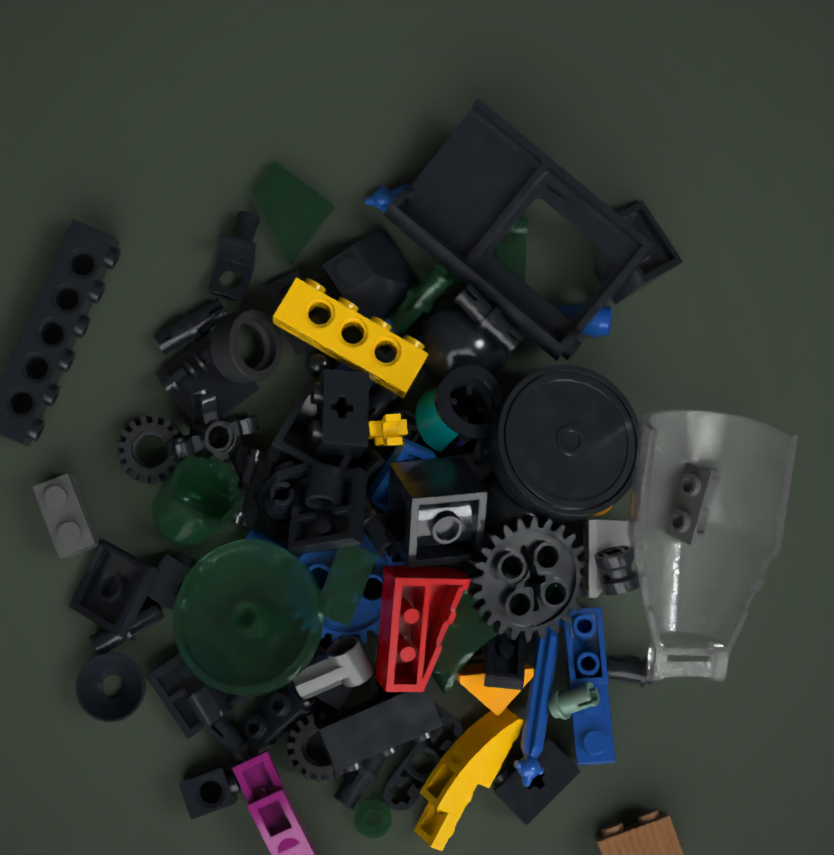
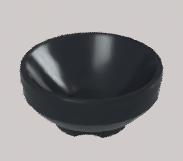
M104 653L91 658L83 665L76 680V696L81 708L89 716L102 722H118L128 718L138 710L145 696L146 682L140 667L131 658L119 653ZM109 675H117L123 679L125 689L121 696L112 698L103 691V682Z

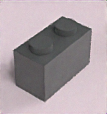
M66 473L32 487L59 558L67 559L100 546L101 542L75 475Z

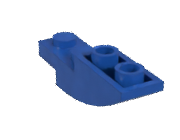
M601 607L583 608L580 611L570 609L567 613L571 618V622L564 621L568 690L592 682L594 684L593 688H597L600 697L599 705L580 710L571 715L576 766L615 763Z

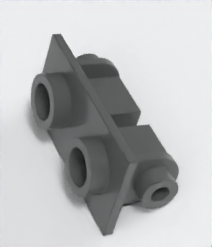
M688 461L685 462L666 534L691 546L694 543H698L700 537H704V530L710 510L704 508L705 502H713L717 485L721 478L717 477L718 469L708 466L701 468Z

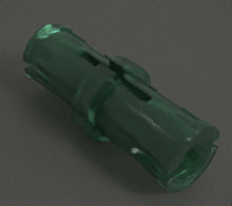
M436 265L418 286L413 285L407 291L408 297L388 316L391 325L402 333L407 332L409 327L424 312L428 313L435 306L434 301L454 282L452 274L445 267Z

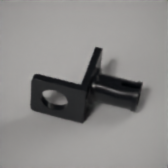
M240 211L237 213L231 236L220 234L218 260L209 284V292L233 300L244 301L256 266L257 244L253 242L257 226L260 223V218L251 212ZM234 271L241 276L242 282L237 288L228 289L220 282L222 274Z

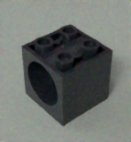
M464 457L390 463L387 525L401 543L398 552L408 568L469 562V559H480L481 554L476 550L475 546H483L488 492Z

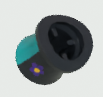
M464 365L448 373L441 380L438 387L427 390L419 399L415 414L417 429L426 444L438 452L452 454L467 448L473 439L488 437L492 414L502 398L496 379L488 370L481 366Z

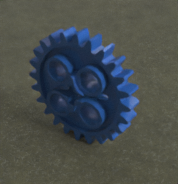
M363 534L362 544L353 545L362 554V561L355 568L346 567L340 559V554L345 547L306 553L302 557L290 555L289 559L297 567L296 569L285 570L284 574L294 578V583L288 584L283 588L285 591L294 592L295 597L286 604L287 606H299L300 610L293 617L294 620L303 617L308 619L304 628L305 632L311 630L314 626L319 628L317 640L319 641L326 633L332 634V643L338 640L340 636L359 634L361 640L367 643V631L372 630L376 635L379 634L382 595L377 599L366 598L362 592V584L369 578H376L383 584L384 566H404L405 562H393L391 558L394 555L388 557L387 553L386 558H380L367 535ZM367 564H375L374 570L354 582L352 585L353 593L349 594L347 590H342L325 603H317V599L339 584V574L343 573L347 578ZM314 568H323L329 573L330 583L326 588L316 589L310 584L309 574ZM345 600L350 604L352 614L347 620L339 621L331 615L330 607L334 601Z

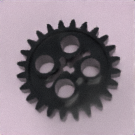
M526 514L524 523L520 518L513 516L511 517V528L501 522L497 523L499 535L495 536L486 532L485 537L489 544L487 547L476 545L475 548L481 554L480 559H469L468 562L477 568L476 573L467 575L471 582L476 583V587L467 591V594L479 599L472 606L473 610L479 613L484 612L480 620L487 625L493 624L492 630L500 635L505 632V636L512 640H515L520 635V638L528 642L531 640L533 632L537 637L545 639L546 627L558 633L559 625L557 621L562 619L570 623L571 618L567 611L570 608L579 611L581 609L579 604L574 601L576 596H587V592L579 588V585L582 582L588 581V576L580 573V569L586 567L588 561L577 557L582 553L584 547L577 543L572 544L576 535L569 531L564 532L565 526L556 521L552 524L551 519L541 516L537 521L535 516ZM522 545H524L523 550H522V551H523V556L521 555V552H520V547H521ZM546 546L547 555L541 562H538V552L542 547ZM511 556L512 565L510 569L502 573L501 566L503 561ZM554 583L553 594L545 599L546 588ZM519 593L517 606L509 609L510 599ZM534 600L536 601V605H537V607H536L535 610H533V608H534Z

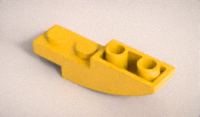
M508 707L499 716L492 711L488 712L469 727L444 754L419 792L429 802L413 831L430 847L443 851L448 839L453 835L455 826L466 805L471 801L476 786L480 784L490 788L496 775L500 772L502 764L513 743L517 740L524 724V720Z

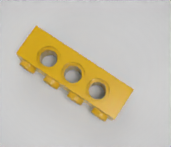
M296 277L273 315V324L354 371L369 373L370 380L404 399L428 357V353L423 351L425 346L413 337L405 335L402 339L390 332L392 327L378 317L372 316L371 319H368L357 313L359 308L349 300L342 297L335 300L324 294L326 289L316 281L306 278L304 282ZM322 308L328 312L330 319L325 324L319 325L313 323L308 315L313 309ZM348 327H355L361 331L363 339L358 343L351 344L343 339L341 333ZM380 346H388L393 349L395 359L389 363H383L376 358L374 351Z

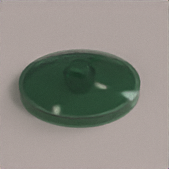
M250 539L233 541L219 546L207 553L193 566L180 587L173 616L176 644L188 668L210 687L241 696H255L273 692L295 679L309 664L319 646L324 627V602L318 582L308 566L299 557L276 544Z

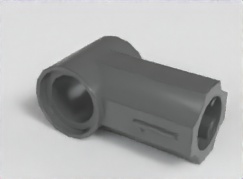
M351 635L333 642L328 647L326 653L291 667L290 672L300 697L306 700L341 684L347 688L361 685L373 675L374 669L358 638Z

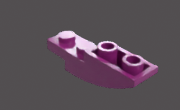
M263 751L233 765L234 774L247 799V807L270 854L319 855L302 817H299L269 751Z

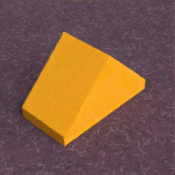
M485 662L450 666V674L497 716L503 712L521 691L484 686ZM525 662L523 688L534 676V668L527 662Z

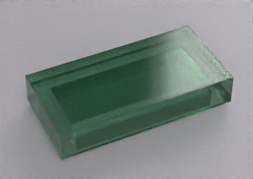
M357 545L339 548L313 613L350 627L378 554Z

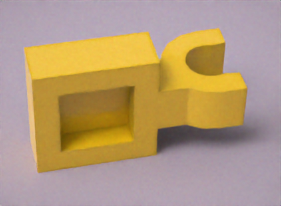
M400 413L385 414L380 421H368V439H374L375 446L403 445L402 436L408 434L407 419H401Z

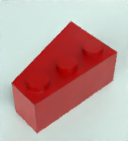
M384 566L375 679L385 692H424L442 650V640L449 624H453L457 615L455 610L462 593L468 589L471 579L459 567L423 566L408 568L407 566Z

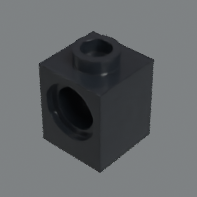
M225 764L183 779L178 783L191 820L235 804L238 800L236 794L241 792L234 771L228 772ZM209 780L216 781L222 788L221 798L218 800L207 799L202 793L203 783Z

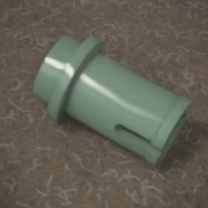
M588 682L566 692L562 690L554 691L553 696L548 699V707L552 716L556 719L566 720L571 717L572 713L599 705L600 697L597 688H593L594 684Z

